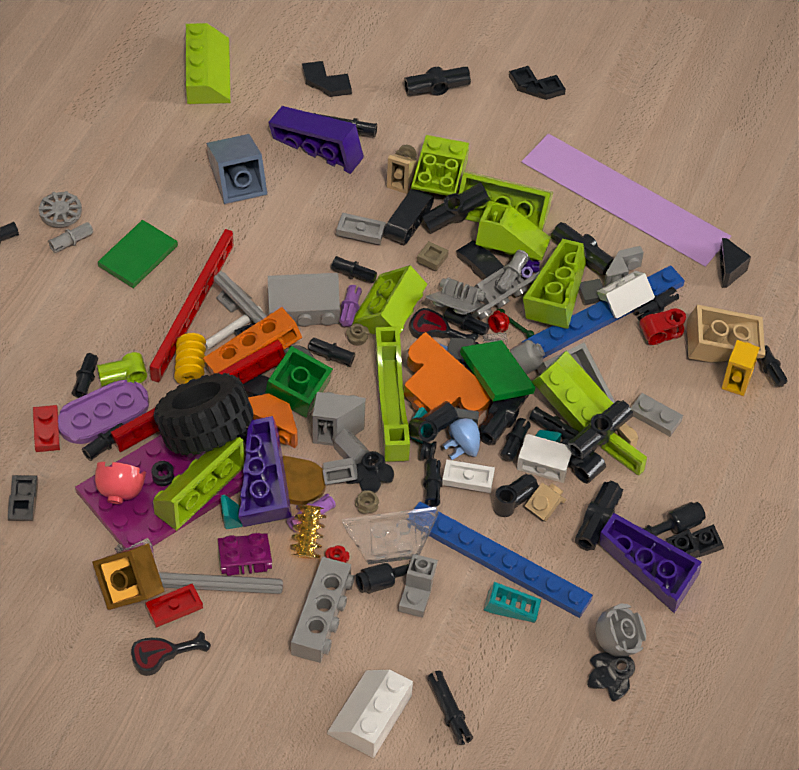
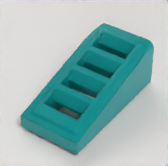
M494 582L488 591L483 610L492 614L535 623L541 599ZM506 599L510 600L509 605L506 604ZM516 602H520L519 608L515 607ZM526 604L531 605L529 612L525 611Z

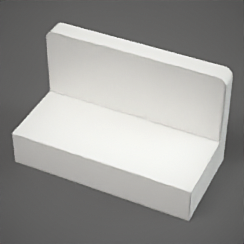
M634 271L597 291L600 300L608 302L615 318L623 316L655 297L646 274L639 271Z
M527 434L518 457L517 470L564 483L572 453L568 445Z

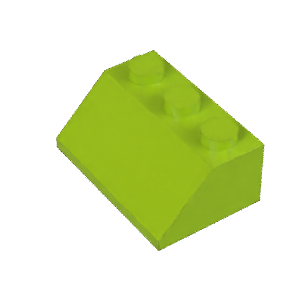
M411 265L380 274L354 316L353 324H361L367 327L369 333L374 335L375 327L399 326L401 333L406 320L413 314V308L417 301L422 298L427 283Z
M567 350L532 381L569 425L579 432L591 423L594 415L602 414L614 404Z

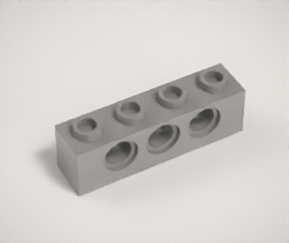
M322 557L291 641V655L321 663L324 654H329L332 644L330 636L332 632L336 633L340 618L337 617L339 610L344 611L346 606V590H351L354 583L355 575L351 574V564ZM329 587H334V588H336V589H335V590H328L327 588H329ZM326 608L328 611L323 612L320 609ZM313 630H320L321 632H320V633H313V632H311V631H313Z

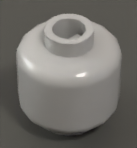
M526 340L510 350L526 374L538 369L539 365L543 363V356H545L542 346L530 340Z

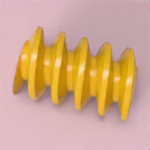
M198 333L181 335L176 341L174 378L179 384L188 383L189 380L201 378L205 374L203 357H205L206 339Z

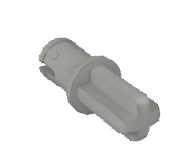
M86 222L72 230L66 229L65 233L48 240L49 246L53 253H57L71 245L75 246L77 241L91 235L93 228L89 222Z
M517 250L511 262L505 265V272L496 285L498 290L506 293L514 280L521 276L522 268L530 258L526 252Z

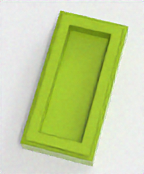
M613 433L610 436L609 442L602 445L601 448L635 474L640 475L645 470L647 456L617 434Z

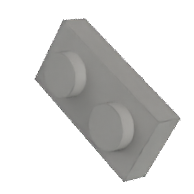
M342 213L336 229V235L380 245L386 222Z
M641 393L631 407L633 417L669 437L683 419L682 414L644 393Z

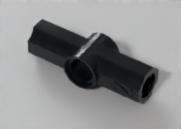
M468 66L443 70L441 67H432L426 74L404 77L405 92L408 96L431 92L433 95H442L449 88L471 84Z
M480 182L460 194L453 193L448 195L443 204L426 212L422 217L431 233L452 221H463L467 218L470 211L491 199Z
M562 222L557 224L551 233V238L557 243H560L562 239L583 243L586 264L601 275H606L614 258L600 249L596 240L591 235L584 234L582 236L569 225Z
M529 395L493 402L488 417L479 428L480 439L483 443L487 445H495L506 428L512 427L515 423L520 408Z
M617 400L602 414L594 415L591 423L568 442V448L572 455L577 459H584L599 445L608 443L610 436L633 417V411L629 404L624 400Z
M614 481L604 482L595 501L590 502L584 516V522L575 538V543L581 549L586 551L595 550L600 540L601 531L613 513H615V508L622 497L624 489Z

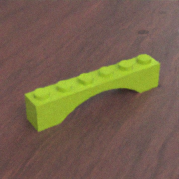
M399 326L375 327V352L384 458L386 462L409 461L410 438L403 391Z

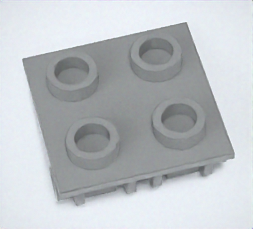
M448 277L447 279L443 278L440 282V287L443 288L442 291L426 296L436 306H449L454 308V312L466 315L485 306L480 301L483 302L486 294L480 288L468 284L464 286L463 282Z

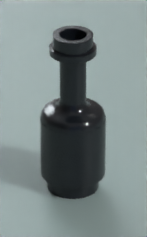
M689 502L669 511L666 521L653 527L646 525L642 529L655 536L669 530L679 534L700 525L706 519V514L699 502Z
M411 559L409 564L392 568L389 563H382L361 569V572L356 574V583L359 591L370 594L393 587L395 585V578L407 575Z

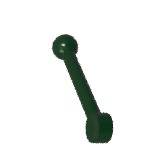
M500 308V309H497V310H499L500 312L505 313V310H504V309H501V308ZM508 316L510 324L522 331L526 338L535 335L532 330L525 329Z

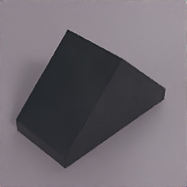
M722 238L719 249L722 288H727L747 272L751 259L749 254L727 238Z

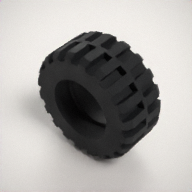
M214 373L210 376L204 375L201 378L189 380L188 383L181 384L173 391L171 390L166 393V396L162 397L159 403L156 404L154 410V419L166 447L172 452L182 455L190 453L195 455L203 451L208 452L213 450V448L225 445L228 441H233L237 438V435L242 434L246 430V427H249L253 418V409L242 382L239 378L229 373H223L222 375Z

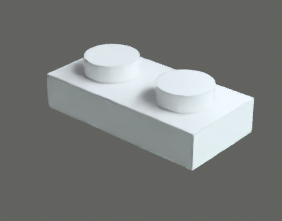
M446 460L442 485L491 493L495 467Z

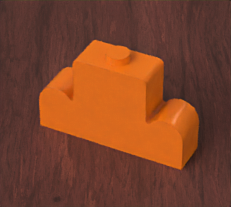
M426 332L410 346L407 366L416 373L405 383L404 396L411 402L412 407L416 411L423 407L428 413L443 402L448 401L454 408L459 406V409L478 411L480 416L493 404L492 399L476 376Z

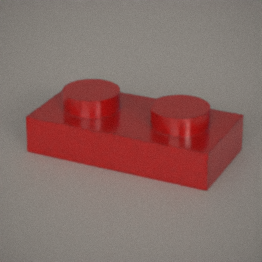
M58 406L33 407L35 451L60 450Z
M193 583L145 602L146 609L156 628L203 609V603Z

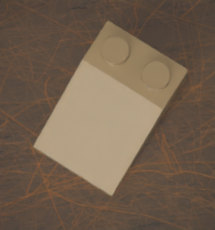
M696 305L688 317V358L706 362L729 361L737 340L760 347L757 359L765 357L763 317Z

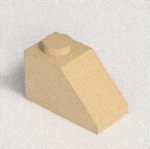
M398 154L389 155L387 188L408 194L412 186L418 161Z

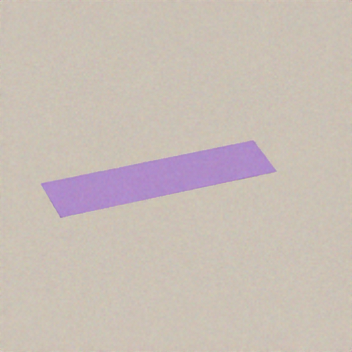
M547 134L521 161L705 267L718 253L722 238H731L729 234L550 134Z

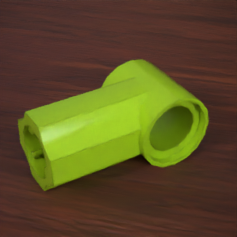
M137 352L128 353L119 361L97 365L101 386L119 380H127L128 383H134V381L142 383L148 376L143 356Z

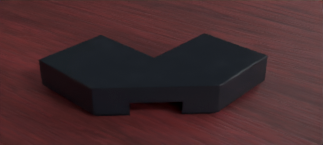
M323 61L302 63V71L307 85L323 90V93L330 97L352 94L348 73L327 76Z
M529 66L509 71V78L517 91L544 100L565 95L566 89L557 75L537 80Z

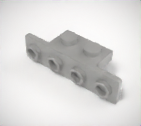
M504 267L476 284L474 287L482 289V292L486 294L483 300L486 305L473 313L472 317L477 318L479 316L482 320L492 313L491 308L495 305L499 309L510 302L508 297L512 294L518 297L527 291L525 286L530 283L533 284L541 270L525 281L522 276L516 278L506 293L496 288L497 283L505 272Z

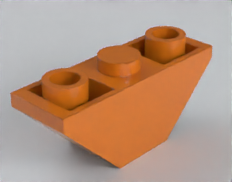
M269 393L248 397L253 409L252 420L273 416L278 427L280 443L296 448L298 445V433L290 404Z

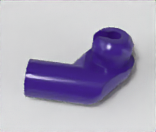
M528 260L522 268V278L528 279L532 276L533 272H539L540 262Z

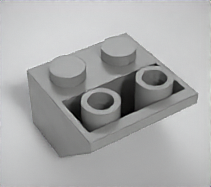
M317 392L313 412V443L334 446V439L343 429L351 431L354 435L364 430L366 398L356 395L347 396L331 392Z

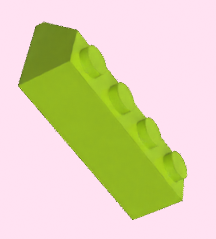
M207 23L186 24L187 104L231 103L229 37Z
M463 172L459 194L481 182L491 199L490 201L512 206L543 231L554 191L473 172ZM489 201L470 211L466 219L480 222Z
M237 437L233 441L226 442L221 447L218 446L211 451L205 452L199 459L193 460L189 468L182 475H177L170 486L164 491L161 490L157 493L153 500L154 514L177 531L244 469L243 439Z

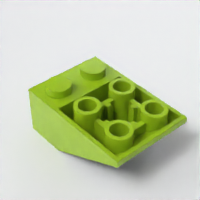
M426 135L411 189L447 196L457 193L468 161L469 143Z
M489 201L480 219L476 245H480L485 249L504 251L509 255H515L517 250H523L528 254L530 260L542 261L551 237L512 206Z

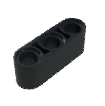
M411 189L386 224L384 236L406 245L424 220L422 215L431 210L434 196L420 190Z

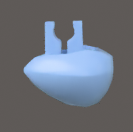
M468 418L454 421L448 427L451 439L442 444L445 449L450 446L456 447L454 452L449 455L452 460L463 453L476 457L480 447V431L477 423Z

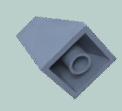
M250 134L206 143L209 163L224 204L267 195L262 154Z

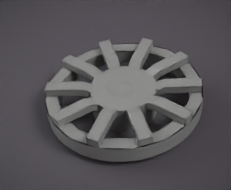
M68 191L52 192V194L44 197L39 205V214L42 221L52 227L72 225L80 218L82 213L80 200L77 196L68 193ZM70 209H78V210H77V213H75V212L71 211ZM43 210H51L45 215L43 214ZM69 214L72 215V216H74V217H72V218L69 219V220L67 219V217L69 216ZM52 215L54 217L53 221L48 219V217ZM57 219H63L64 221L57 222Z

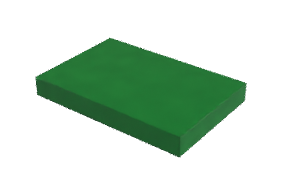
M141 220L98 261V267L134 289L178 246V241L146 221Z
M502 340L461 347V356L492 401L534 394L536 387Z

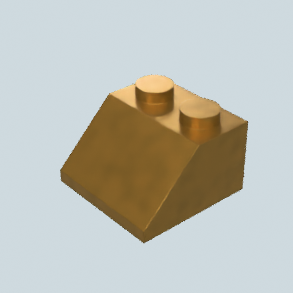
M149 543L92 561L108 610L147 600L165 592Z

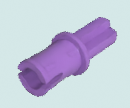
M349 285L345 300L341 303L342 311L339 322L343 327H350L353 324L355 313L359 310L358 302L362 293V289L359 286L355 293L356 285Z

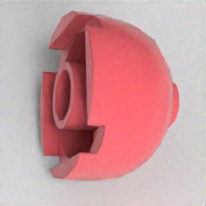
M105 462L97 463L95 473V485L100 494L108 497V502L122 504L123 500H131L138 496L142 490L146 472L139 473L140 468L128 464L113 462L112 467L105 466Z

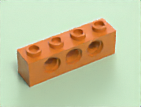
M281 307L203 357L209 373L213 375L277 339L282 343L284 350L300 340L302 335L296 322Z

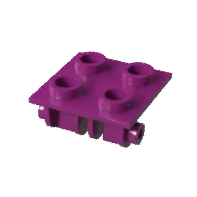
M252 533L244 536L230 535L225 538H218L222 574H227V576L240 575L239 566H241L243 575L245 574L244 565H249V573L252 574V564H254L255 573L267 572V569H272L268 533Z

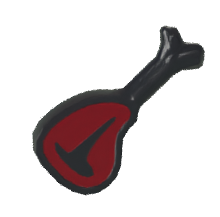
M429 308L419 309L411 320L410 332L417 339L425 332L431 337L442 339L464 338L473 339L474 342L478 339V333L464 334L451 329L447 320L441 314Z
M202 631L193 640L178 644L162 638H144L134 642L131 656L136 670L141 675L150 676L157 673L166 661L173 659L177 654L192 650L207 652L211 644L205 640V633Z

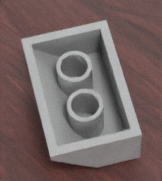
M338 273L268 276L269 315L283 307L296 322L297 326L340 324Z

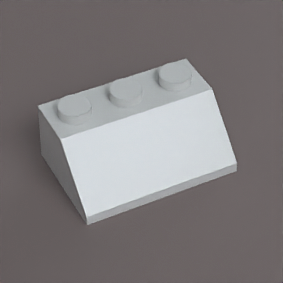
M366 670L327 734L374 758L412 697L413 681L392 670Z

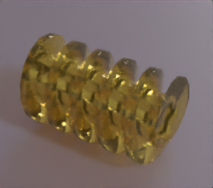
M298 504L296 509L302 513L295 515L294 518L300 524L293 525V529L299 533L291 537L292 540L298 543L290 545V549L296 552L291 555L309 559L321 558V555L314 552V550L322 548V545L317 543L316 539L324 538V535L317 532V530L325 528V525L320 523L319 519L327 518V515L320 512L321 509H324L322 507Z

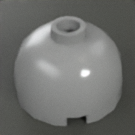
M621 603L605 610L596 622L595 631L598 643L605 652L612 656L621 657L636 654L643 649L641 647L642 642L646 641V630L643 620L638 612L633 613L628 609L631 608L628 604Z

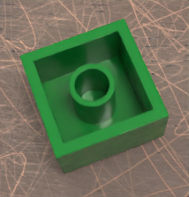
M291 346L269 378L265 394L269 393L289 403L291 410L307 418L315 406L317 392L323 393L330 383L333 368Z

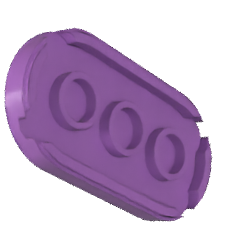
M119 380L64 405L58 416L59 433L65 440L71 443L85 444L92 442L98 437L99 433L104 434L117 424H126L146 413L149 407L148 393L140 383L135 381L134 383H128L127 380Z

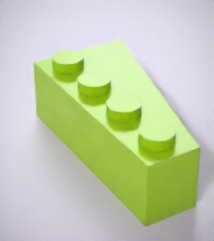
M566 239L561 240L523 297L526 319L566 329L569 328L586 265L583 243Z

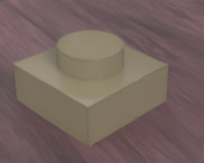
M428 241L417 256V262L437 271L448 257V250Z

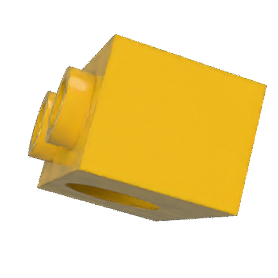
M736 341L721 389L741 396L745 395L760 347L748 342Z

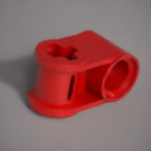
M677 308L657 314H649L640 320L639 326L648 344L657 345L682 337L685 330L683 324L686 321V314Z

